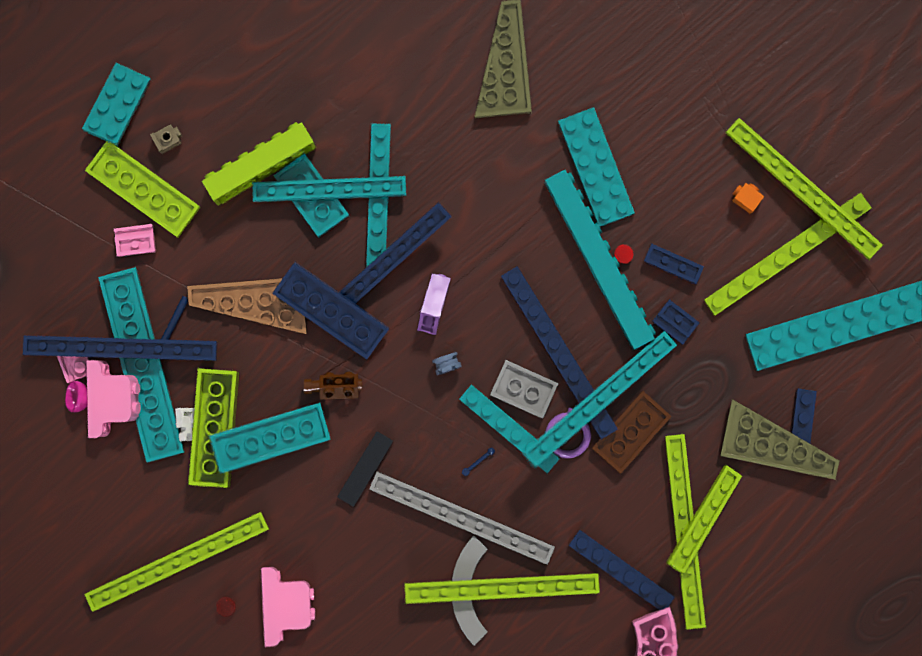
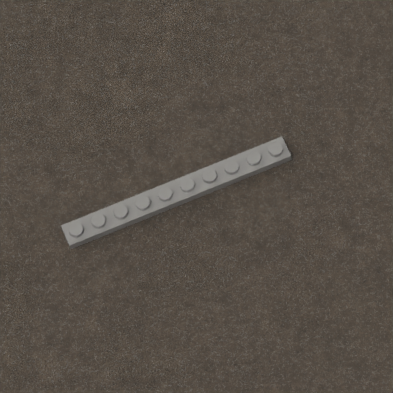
M376 472L369 489L547 565L555 546L379 472Z

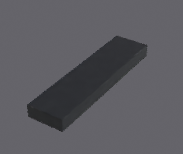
M378 431L375 433L337 496L339 499L353 507L355 506L393 440Z

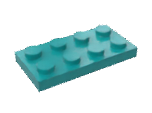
M115 63L82 130L118 146L151 79Z
M305 153L274 175L277 181L323 179ZM338 199L292 201L318 238L349 216Z

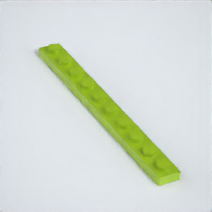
M740 118L726 131L730 138L868 260L883 246Z
M861 193L840 206L854 220L871 209V206ZM821 219L710 295L704 302L713 315H717L837 231Z
M685 434L665 436L676 545L694 517ZM697 552L685 574L680 573L686 629L706 628Z
M259 512L84 595L93 612L269 530V527L262 512Z
M598 573L405 583L406 603L599 593Z

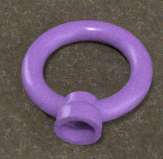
M569 407L566 413L558 414L552 418L546 427L545 433L572 411L573 408ZM588 423L582 427L583 441L579 447L570 451L558 448L553 453L562 458H574L581 455L588 448L591 440V430Z

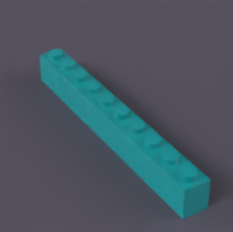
M563 170L547 178L544 183L632 350L654 340L653 335L656 333L651 324L647 325L644 319L647 316L643 308H638L636 304L638 299L634 291H629L627 287L629 282L625 274H620L618 270L620 265L616 257H611L609 253L611 248L607 240H602L600 236L602 231L598 223L594 224L591 217L593 214L589 206L585 207L582 200H584L580 189L576 190L573 183H575L572 174Z

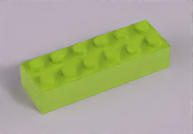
M296 122L287 128L288 131L282 134L281 132L276 133L271 137V141L259 143L254 147V151L250 153L244 152L238 156L237 161L233 163L231 161L221 166L222 169L216 173L212 171L205 175V179L202 182L213 201L218 206L250 188L252 182H260L289 165L304 153L306 155L316 149L303 123L298 124Z
M198 369L189 485L230 487L231 470L219 473L209 435L235 428L239 372Z

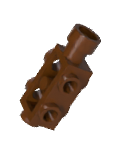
M328 372L325 375H320L319 380L304 379V394L319 392L320 400L359 398V390H362V379H358V374L352 372H345L342 375Z

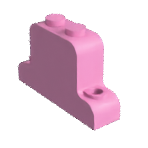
M104 360L87 361L88 438L106 437L110 433L111 422L135 421L141 410L140 403L138 402L140 384L134 375H111L109 365Z
M274 567L261 568L266 647L275 646L280 641H283V630L307 628L312 620H315V608H311V600H314V588H310V584L307 581L282 582L280 571Z

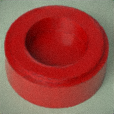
M620 245L615 249L614 256L618 263L627 264L633 258V250L628 245Z

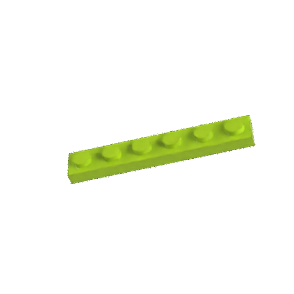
M727 465L723 466L666 564L679 573L685 574L742 476Z

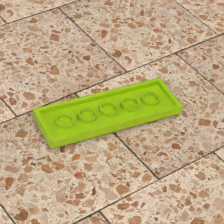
M107 141L85 170L177 238L201 208L117 146Z

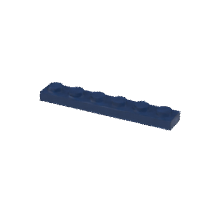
M581 530L577 532L568 545L659 610L668 608L675 598Z

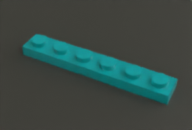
M470 385L459 400L522 453L537 441L535 437L473 385ZM552 453L538 466L548 474L560 458Z

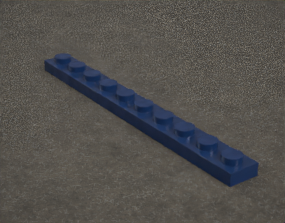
M517 266L503 274L501 278L580 404L594 390ZM605 408L590 420L601 440L618 430Z
M24 336L23 355L217 361V341Z

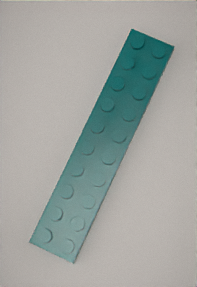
M134 267L98 277L114 338L155 339L137 268ZM119 358L123 374L134 375L140 384L138 402L140 403L141 410L136 419V424L146 462L185 453L183 443L179 440L180 431L176 426V416L161 359Z
M922 281L745 334L756 371L922 321Z

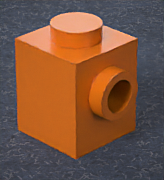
M745 183L743 186L739 185L733 192L735 197L732 201L751 214L764 196L758 192L759 189L755 185Z

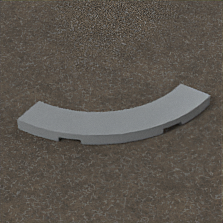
M475 536L468 541L462 550L454 568L452 581L472 580L478 561L487 551V548ZM472 600L452 601L454 613L462 631L469 641L475 645L488 631L478 620Z

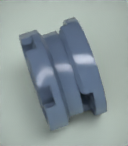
M457 352L432 360V363L436 364L437 375L462 367L461 362H458L456 358Z

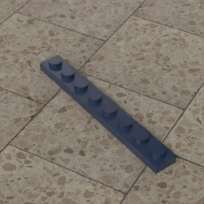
M437 202L342 288L339 293L356 304L448 221L452 215Z

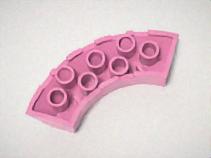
M669 607L632 621L636 635L635 656H677L676 628Z

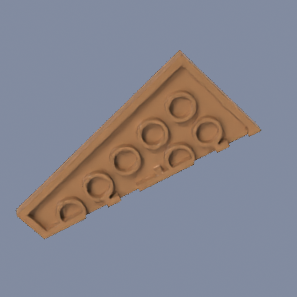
M282 279L187 286L189 306L307 334L306 317L272 294Z

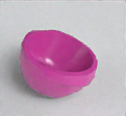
M79 381L70 382L66 389L65 405L70 412L77 413L88 406L87 387Z

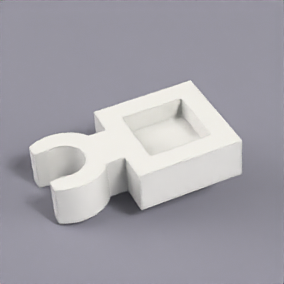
M195 408L175 409L176 426L181 428L179 440L192 441Z

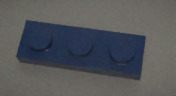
M652 243L643 261L695 285L704 268L700 264Z
M796 389L791 433L810 444L817 391Z

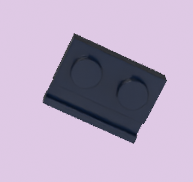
M670 299L652 321L681 345L685 343L700 323Z

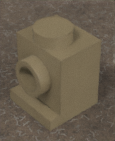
M171 124L150 134L161 154L182 144L179 139L182 137L177 127L173 128ZM170 134V138L164 140V136Z

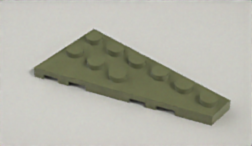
M521 0L501 1L475 118L532 112Z
M732 399L720 456L836 480L839 460Z

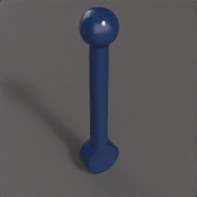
M489 448L487 450V453H485L481 458L474 462L470 467L464 468L462 470V474L464 476L469 475L470 471L474 467H476L489 455H493L495 453L494 448Z

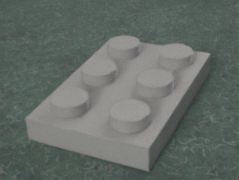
M505 360L490 395L543 419L558 383Z

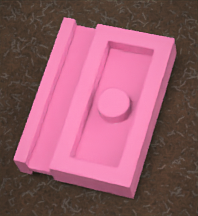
M152 224L114 229L117 257L156 252Z
M57 356L67 383L87 377V361L89 357Z

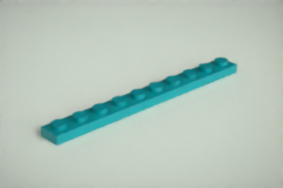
M665 331L661 333L522 454L536 468L675 348L677 344Z

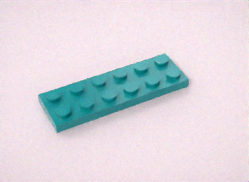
M594 107L559 120V126L599 227L635 214Z
M320 403L209 435L219 473L331 440Z

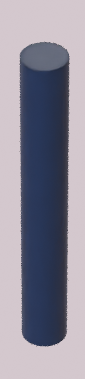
M182 296L161 340L170 339L188 303L187 297Z

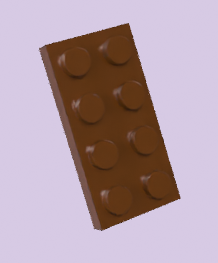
M642 391L614 422L618 430L602 440L600 438L592 449L621 474L672 416Z

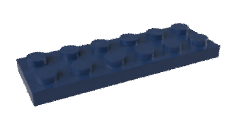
M297 262L293 263L272 293L365 359H368L389 330V327Z

